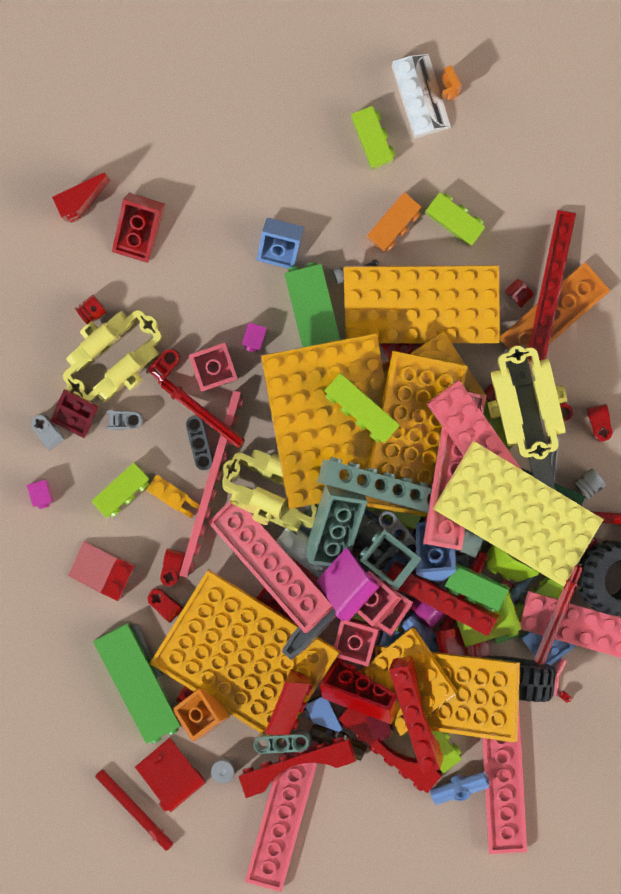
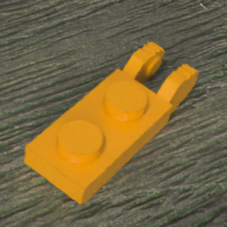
M157 474L146 489V491L191 519L194 515L191 511L182 507L183 503L187 501L194 508L198 509L200 507V504L188 497V494Z

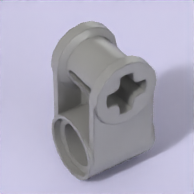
M107 411L109 415L107 430L138 429L144 424V417L139 412ZM133 415L139 418V422L135 426L130 423V418Z
M39 414L32 419L31 427L48 451H51L65 440L61 432L46 415ZM37 419L45 421L43 424L44 428L36 426L38 423Z

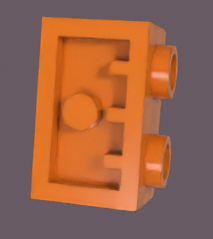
M449 65L444 68L442 81L446 87L442 91V99H448V101L459 96L458 93L461 91L462 86L452 66Z

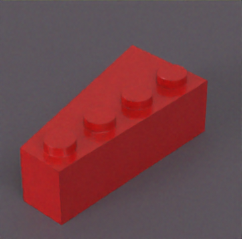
M338 657L320 684L323 699L392 724L400 710L396 694L381 684H376L369 676L361 674L354 666L346 664L343 659Z

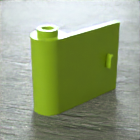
M509 591L499 611L495 610V613L500 616L489 636L457 621L465 647L504 635L512 637L519 634V630L522 628ZM477 602L478 605L484 607V604Z

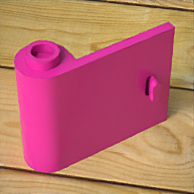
M347 547L317 580L318 585L335 609V615L341 621H349L380 587L378 581L363 570Z

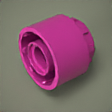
M414 598L412 600L413 605L409 611L413 612L420 622L428 628L432 629L444 616V613Z

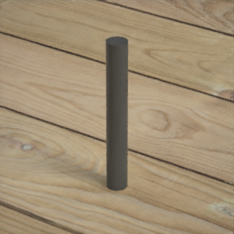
M138 624L131 626V629L150 663L154 655ZM151 665L157 678L163 675L162 671Z

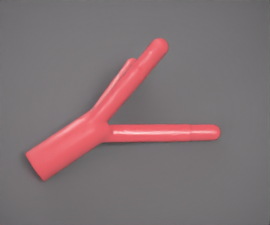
M561 658L555 667V696H558L559 676L567 662Z

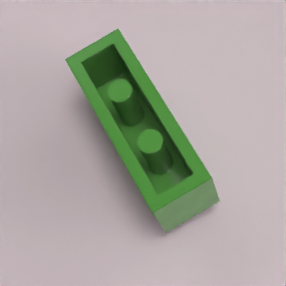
M456 563V572L449 576L445 587L449 588V592L455 595H465L468 601L475 604L480 602L484 604V608L492 612L501 609L510 587Z

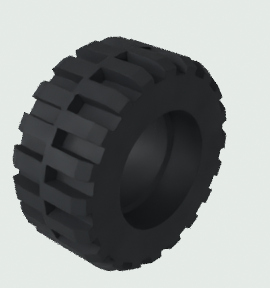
M606 540L602 541L601 544L593 545V550L588 549L585 553V559H581L579 564L583 568V573L578 582L581 588L579 593L580 596L585 597L584 602L590 605L592 609L612 616H621V589L610 596L605 587L607 570L616 561H621V542Z
M485 657L488 659L520 662L519 701L546 702L552 699L556 679L554 666L549 664L540 665L534 662V660L516 657Z

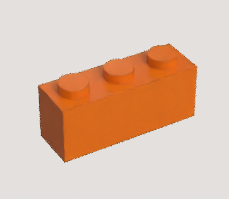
M403 192L368 233L366 238L383 253L386 249L390 251L397 243L394 241L398 235L402 237L409 229L407 224L411 220L415 222L421 215V212H419L421 206Z

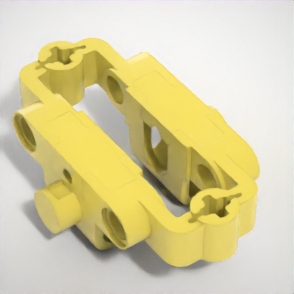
M137 310L128 317L123 311H120L100 327H97L93 321L87 324L80 331L85 340L66 358L71 365L63 374V379L67 383V390L90 402L99 397L103 403L113 397L124 386L130 391L143 381L139 373L160 355L154 348L163 338L158 330L157 320ZM142 318H144L146 321L150 323L153 322L152 327L156 333H154V331L150 330L149 328H146V322ZM139 319L140 329L146 334H152L154 338L144 343L135 352L127 353L105 373V378L92 389L93 391L87 394L85 383L74 379L73 375L83 370L91 362L94 363L122 338L121 336ZM72 383H74V384H76V385H81V386L79 387V390H80L81 393L76 392V391L73 392V390H74L75 388H74V385H73Z
M513 346L509 349L508 353L499 356L498 364L500 370L491 372L496 400L487 402L491 419L500 417L508 446L517 444L518 451L523 457L533 456L536 459H544L549 452L557 450V435L566 433L559 404L567 402L564 385L555 386L549 359L539 360L538 353L534 348L524 349L521 346ZM515 349H517L518 352L528 351V353L519 356V360H517L515 357L506 358L507 356L514 354ZM531 356V367L534 376L533 389L539 415L544 420L547 436L550 437V443L545 444L541 441H535L530 445V448L525 449V437L522 428L523 420L515 386L512 385L510 372L506 368L505 362L522 363L526 357ZM537 445L541 448H547L541 451V455L532 452L537 449Z
M253 450L251 456L236 453L232 460L224 464L222 486L224 491L232 494L229 501L233 505L253 513L252 519L256 522L268 525L269 521L292 531H298L301 525L312 528L320 503L312 504V516L309 517L298 509H289L287 499L258 486L252 490L232 483L240 478V465L242 464L262 475L263 478L284 486L278 454L273 453L271 456L259 450ZM234 466H235V472L233 471V472L229 475V471H231V470L234 468Z

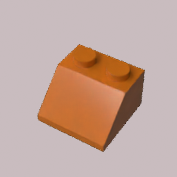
M202 688L196 690L172 709L192 742L204 738L230 718L221 701Z

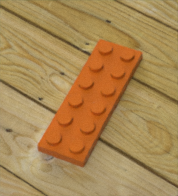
M586 262L562 282L550 343L610 292V289ZM537 304L500 336V341L507 349L513 346L525 345V348L529 347Z

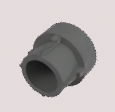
M365 513L363 514L354 542V546L361 550L365 549V547L369 548L374 543L371 540L378 531L380 533L384 531L377 524V521Z

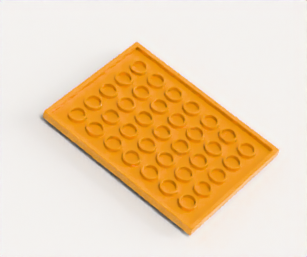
M376 333L261 355L289 509L320 503L325 484L317 483L323 459L338 458L342 460L341 464L348 465L349 462L359 464V469L363 470L369 467L374 439L370 437L371 432L367 428L362 430L355 423L357 419L352 415L346 416L340 410L342 406L337 402L334 404L325 397L327 393L324 390L341 372L381 408L386 384ZM343 469L339 473L340 479H343L345 476ZM361 474L357 478L358 484L362 482Z
M208 569L149 664L194 692L202 688L221 701L229 714L261 733L267 729L290 669L312 677L310 684L313 687L310 695H305L303 699L307 703L340 650L317 637L305 651L290 660L282 650L292 633L299 626ZM279 738L278 742L281 743L283 738Z

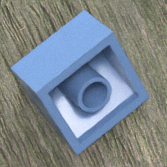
M266 218L256 261L284 268L294 267L304 227Z

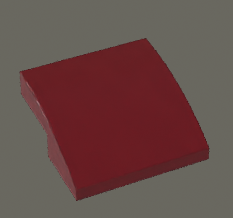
M64 389L50 421L85 438L99 406Z

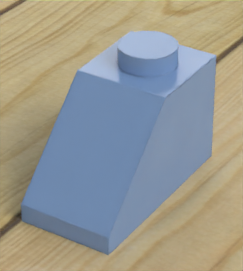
M322 695L306 703L304 713L307 719L311 718L313 723L332 730L342 731V726L330 701L323 699Z

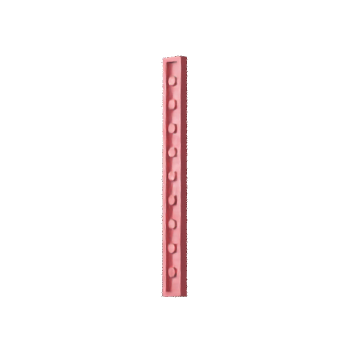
M233 391L224 424L230 428L232 426L236 427L238 416L235 414L237 408L241 409L244 400L241 397L242 393ZM222 435L219 438L180 571V576L186 578L188 574L193 573L195 563L192 562L194 555L198 556L201 546L198 544L199 537L204 536L206 529L203 523L205 518L209 519L212 509L208 506L210 500L214 501L217 492L214 489L215 482H219L222 471L219 470L221 463L225 464L228 453L225 452L226 445L231 444Z

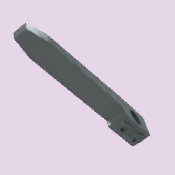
M515 349V353L510 356H507L506 358L515 357L517 360H519V356L525 354L526 352H518L517 349ZM526 357L522 363L517 364L506 361L512 385L516 389L522 415L525 447L530 448V445L535 441H541L546 444L528 358ZM537 445V449L532 452L541 455V451L547 448H541ZM549 454L544 459H536L533 456L528 457L532 476L554 489V476Z
M384 538L367 561L381 571L399 549ZM360 557L357 561L359 562L363 570L366 573H368V571L371 570H369L366 566L360 563V560L362 559ZM333 608L307 634L298 627L290 636L282 652L292 660L305 651L337 617L335 609Z

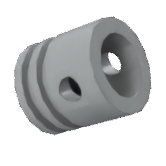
M593 468L581 476L582 479L579 478L578 482H574L575 486L587 500H590V496L593 497L594 493L597 494L606 487L603 479Z
M227 757L216 759L211 769L213 780L220 784L229 782L233 778L235 771L233 761Z

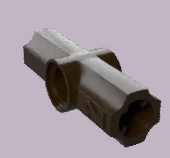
M315 723L310 731L311 739L320 743L325 742L326 745L333 743V739L344 736V739L350 738L348 734L342 731L338 732ZM350 738L356 759L361 761L366 752L367 745Z

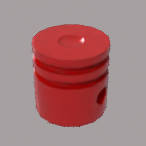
M93 294L84 300L82 305L79 304L78 308L75 307L76 312L86 324L98 320L107 313ZM95 306L97 309L92 310L91 307Z

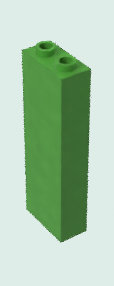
M312 262L306 264V268L299 269L298 266L288 268V272L284 273L302 347L340 340L322 264Z
M128 622L95 639L93 643L145 743L151 742L155 744L162 740L161 736L167 733L170 736L178 732V727L181 726V723L173 712V706L131 629L130 623Z

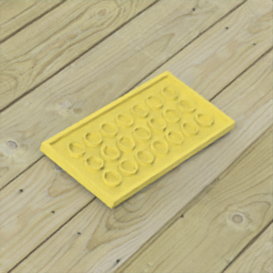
M475 441L471 443L433 508L435 511L562 586H565L566 580L571 576L574 567L578 564L604 520Z

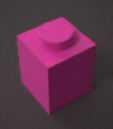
M248 322L242 345L246 346L245 350L256 353V350L261 351L267 328Z
M48 479L27 485L33 507L38 506L39 509L50 507L49 503L53 502L54 499Z

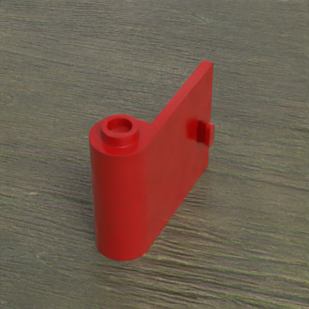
M459 627L435 632L439 653L468 656V646L465 647ZM488 640L479 643L480 658L490 656Z
M170 737L135 766L136 770L160 800L159 805L165 812H173L207 783L202 774L196 768H193Z

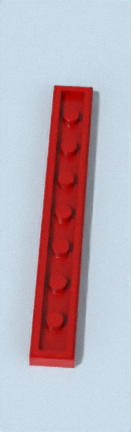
M557 210L528 347L534 348L537 351L539 360L547 358L576 219V213Z

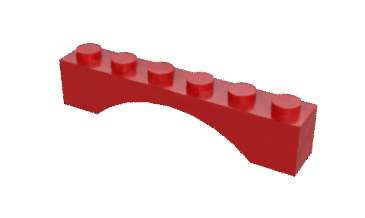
M396 561L392 565L387 577L395 581L406 566ZM415 570L410 573L399 587V590L486 636L490 635L500 616L481 605L469 602L443 590L424 577L417 575Z
M412 656L395 658L390 665L389 672L421 773L440 770L444 757L439 741L433 735L425 716Z
M346 707L339 715L341 726L346 730H352L355 733L354 736L360 742L365 741L370 745L369 749L376 755L380 754L383 756L384 761L390 767L395 766L403 778H409L414 782L413 785L417 790L428 793L442 777V771L435 770L421 773L416 758L407 757L396 752L384 741H380L379 738L374 740L366 719L368 715Z
M344 736L333 739L331 744L326 745L323 742L315 745L313 750L308 751L306 749L305 751L296 752L297 755L292 757L287 754L279 757L277 762L272 763L271 760L260 764L261 767L256 769L253 766L243 769V773L238 777L245 798L265 792L277 775L295 765L320 763L339 768L354 763L357 759L350 738L344 739Z

